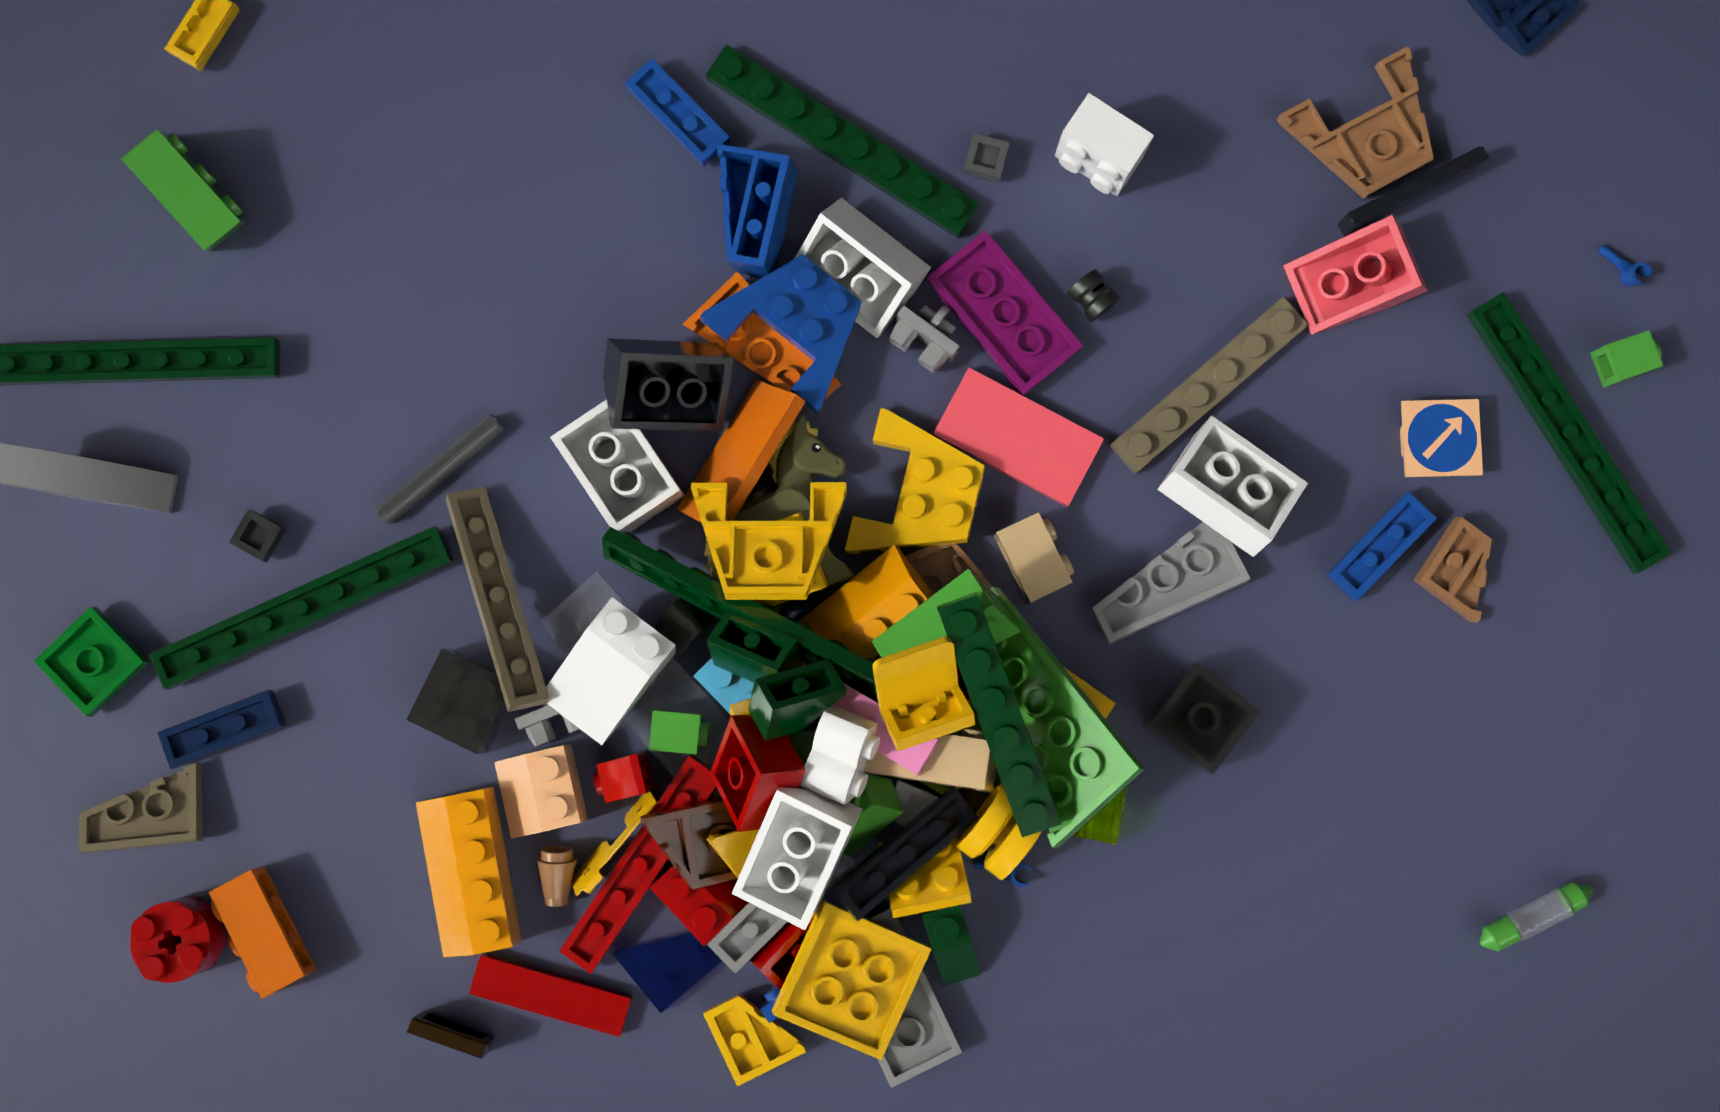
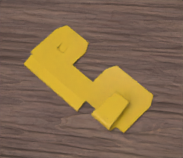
M651 791L642 794L626 813L624 821L627 827L611 846L608 841L602 842L574 874L572 887L576 896L582 890L590 894L604 878L599 870L641 823L640 816L648 815L655 807L657 801Z

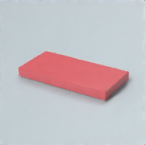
M968 368L933 433V436L1065 507H1068L1104 440V438L971 368Z

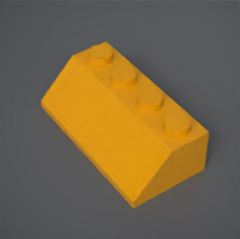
M895 544L799 621L810 626L814 633L827 640L834 639L842 642L849 648L850 652L864 659L872 658L876 660L880 655L871 641L933 596L934 593Z
M494 787L416 802L443 957L477 955L511 948L521 942V932Z

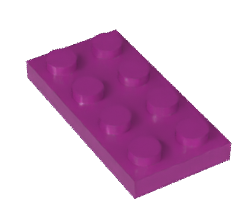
M986 230L926 278V282L1022 396L1030 392L1083 347L1081 342Z

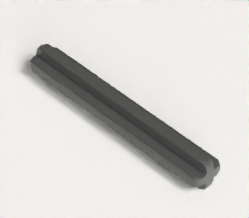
M487 414L378 505L375 511L380 519L386 524H393L503 431L501 423L492 414Z

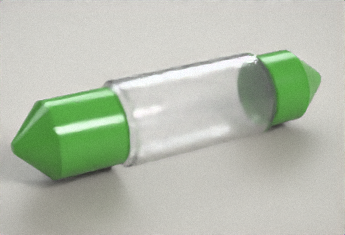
M1570 882L1505 913V916L1483 927L1480 945L1499 952L1519 941L1524 942L1573 917L1574 913L1588 906L1593 893V887Z

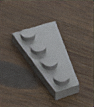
M1202 522L1192 531L1181 537L1177 543L1163 554L1148 563L1134 577L1129 578L1092 608V613L1107 644L1110 645L1246 584L1251 578L1232 542Z

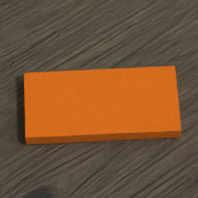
M756 380L693 483H727L729 489L727 521L735 519L804 406L805 400L797 394ZM690 486L677 510L702 523Z

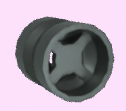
M1097 269L1087 273L1067 292V295L1073 302L1082 305L1084 315L1091 323L1101 317L1120 300V296L1114 289H1108L1104 285V277Z

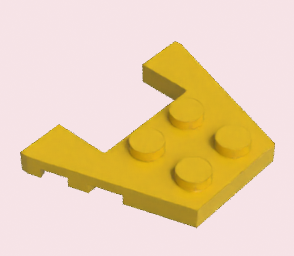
M880 408L873 436L874 445L910 452L909 461L893 524L853 516L845 546L846 553L858 554L861 551L879 549L880 551H887L895 544L899 548L967 543L985 472V465L893 412Z
M810 482V519L808 521H727L729 490L727 483H691L692 494L725 599L807 600L847 495L846 482Z

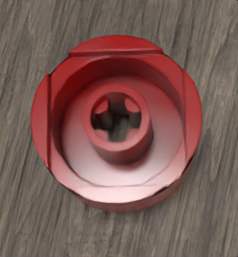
M194 896L181 897L150 907L132 923L130 928V951L134 963L145 979L163 983L179 982L210 969L217 962L216 960L222 950L225 949L228 931L224 923L215 917L211 905ZM180 935L182 943L178 942L177 936Z

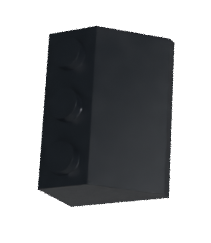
M608 338L603 379L610 426L613 429L723 431L734 357L718 343Z

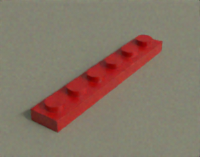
M689 755L650 814L708 801L717 788L710 774L712 768L694 755ZM642 825L559 950L560 953L590 974L595 971L668 861V858L644 825Z

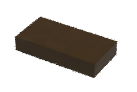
M425 1011L411 1019L407 1030L409 1034L481 1059L491 1051L495 1040L494 1035Z

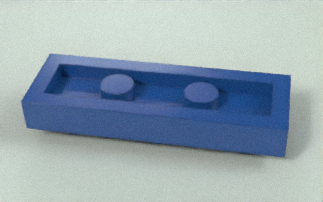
M653 58L646 62L624 83L626 89L703 167L717 155V144L728 145L731 142L730 137Z
M1409 491L1404 493L1325 575L1353 602L1358 601L1437 518Z

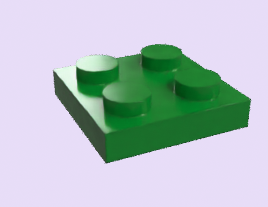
M91 606L33 661L86 717H93L149 663L98 607Z

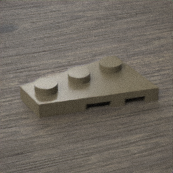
M195 762L183 767L182 771L171 776L158 778L139 790L119 795L79 813V853L89 854L203 842L202 764Z

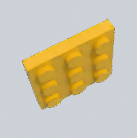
M822 899L771 1012L774 1016L882 1060L931 952V948L922 942L863 917L856 921L846 909Z

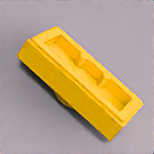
M195 0L164 49L169 54L201 72L241 9L230 0Z

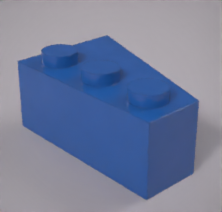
M717 144V154L720 158L721 169L720 188L723 192L724 203L723 221L727 261L740 274L762 278L777 269L799 170L789 155Z

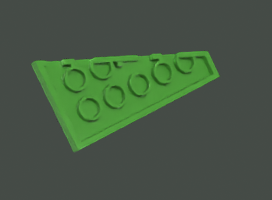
M992 586L990 589L999 597L1021 630L1019 633L996 644L1061 820V825L1049 828L1050 833L1047 834L1051 847L1059 848L1144 771L1145 768L1003 591L998 587Z

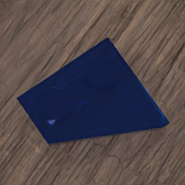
M690 931L668 938L651 940L647 943L631 947L619 948L613 953V956L660 1013L722 962L720 957L707 944L703 946Z

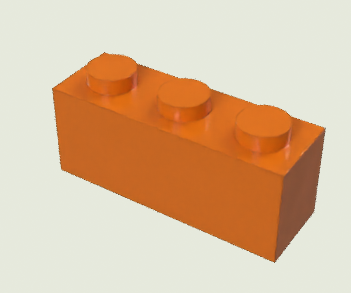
M265 866L251 869L208 892L212 899V912L220 922L224 923L230 935L228 938L229 946L237 957H241L247 969V982L254 992L259 993L261 999L276 993L317 970Z

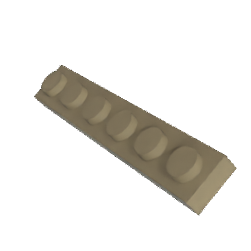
M1282 297L1116 439L1110 447L1128 468L1136 474L1308 326L1307 322Z
M480 487L447 493V507L507 710L512 712L546 704L549 700V695L486 488Z

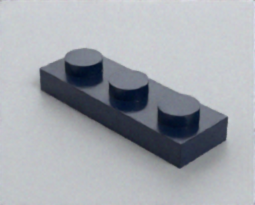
M266 690L159 731L157 734L169 768L175 769L286 726L273 690Z

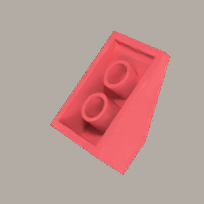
M1393 215L1283 265L1311 335L1388 309L1429 291L1400 221Z

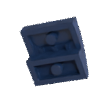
M1468 0L1475 12L1494 33L1522 57L1528 55L1580 6L1576 0Z

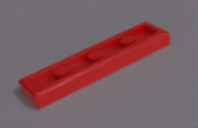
M481 954L469 991L470 995L617 1037L622 1035L633 997L487 954Z

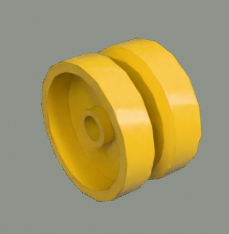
M1000 782L994 788L993 793L989 794L975 814L978 816V819L962 832L955 847L970 858H975L982 855L993 843L985 857L984 869L999 880H1003L1028 854L1042 831L1022 838L1002 782Z

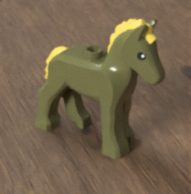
M805 415L801 416L798 423L793 422L774 453L773 458L769 461L773 471L772 478L776 483L777 490L770 494H767L766 490H761L749 495L745 501L746 504L741 507L733 521H776L798 512L802 513L804 521H808L810 519V482H814L813 476L823 475L837 479L845 474V461L830 451L817 438L819 429L810 428V423ZM706 538L704 556L709 557L705 568L710 571V577H714L718 573ZM827 545L821 566L828 586L819 590L821 594L845 584L844 580L855 576L844 562L833 555ZM782 603L773 606L778 613L785 610Z

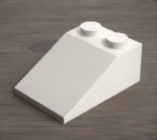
M612 597L587 627L547 685L546 689L549 700L546 704L603 746L676 653L675 644Z

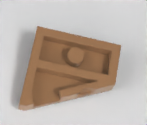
M1454 517L1413 581L1469 622L1478 623L1482 611L1477 610L1480 587L1485 588L1487 571L1485 565L1490 556L1492 539L1463 517Z

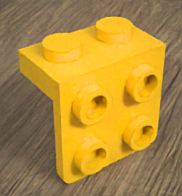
M941 637L887 655L873 663L872 668L880 716L898 752L975 725L974 712L958 684L954 644L949 637Z

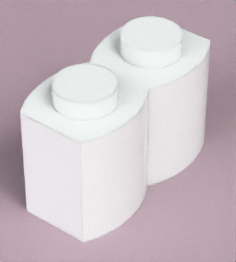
M834 705L825 710L814 736L812 750L807 759L806 770L800 786L843 805L847 804L855 796L859 798L868 780V774L864 773L866 760H872L879 747L880 737L876 736L878 723Z

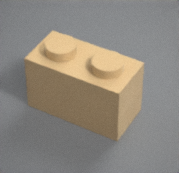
M1039 512L996 532L994 535L1027 605L1073 583L1070 575L1074 574L1072 564L1065 553L1059 555L1053 543L1057 539L1055 529L1048 518L1042 520Z

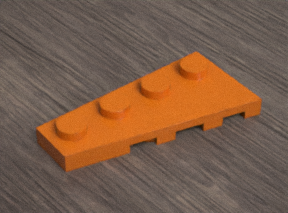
M736 272L682 325L710 343H718L743 365L777 387L790 392L794 384L814 361L757 315L752 313L728 342L700 321V316L704 311L750 285L739 272ZM835 376L830 384L825 400L842 385Z

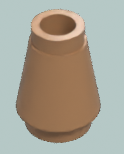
M547 846L541 849V857L537 858L544 904L547 906L559 907L568 904L577 858L573 856V848Z

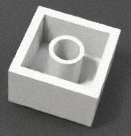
M1088 93L1063 130L1055 157L1059 159V163L1066 170L1072 173L1080 172L1091 179V184L1100 192L1105 194L1111 192L1118 196L1143 159L1154 135Z

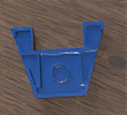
M802 254L704 311L700 316V321L728 342L752 313L757 315L814 361L794 384L790 392L797 394L805 400V405L818 414L823 406L862 302Z

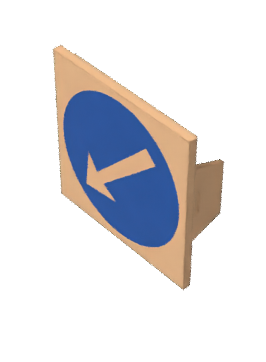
M1479 399L1401 401L1402 426L1400 428L1401 456L1404 457L1405 478L1483 475Z

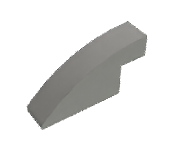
M0 443V485L37 490L61 497L172 513L178 482L177 475L75 455Z

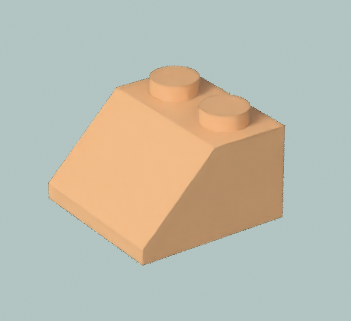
M572 744L494 762L511 838L545 832L588 820Z

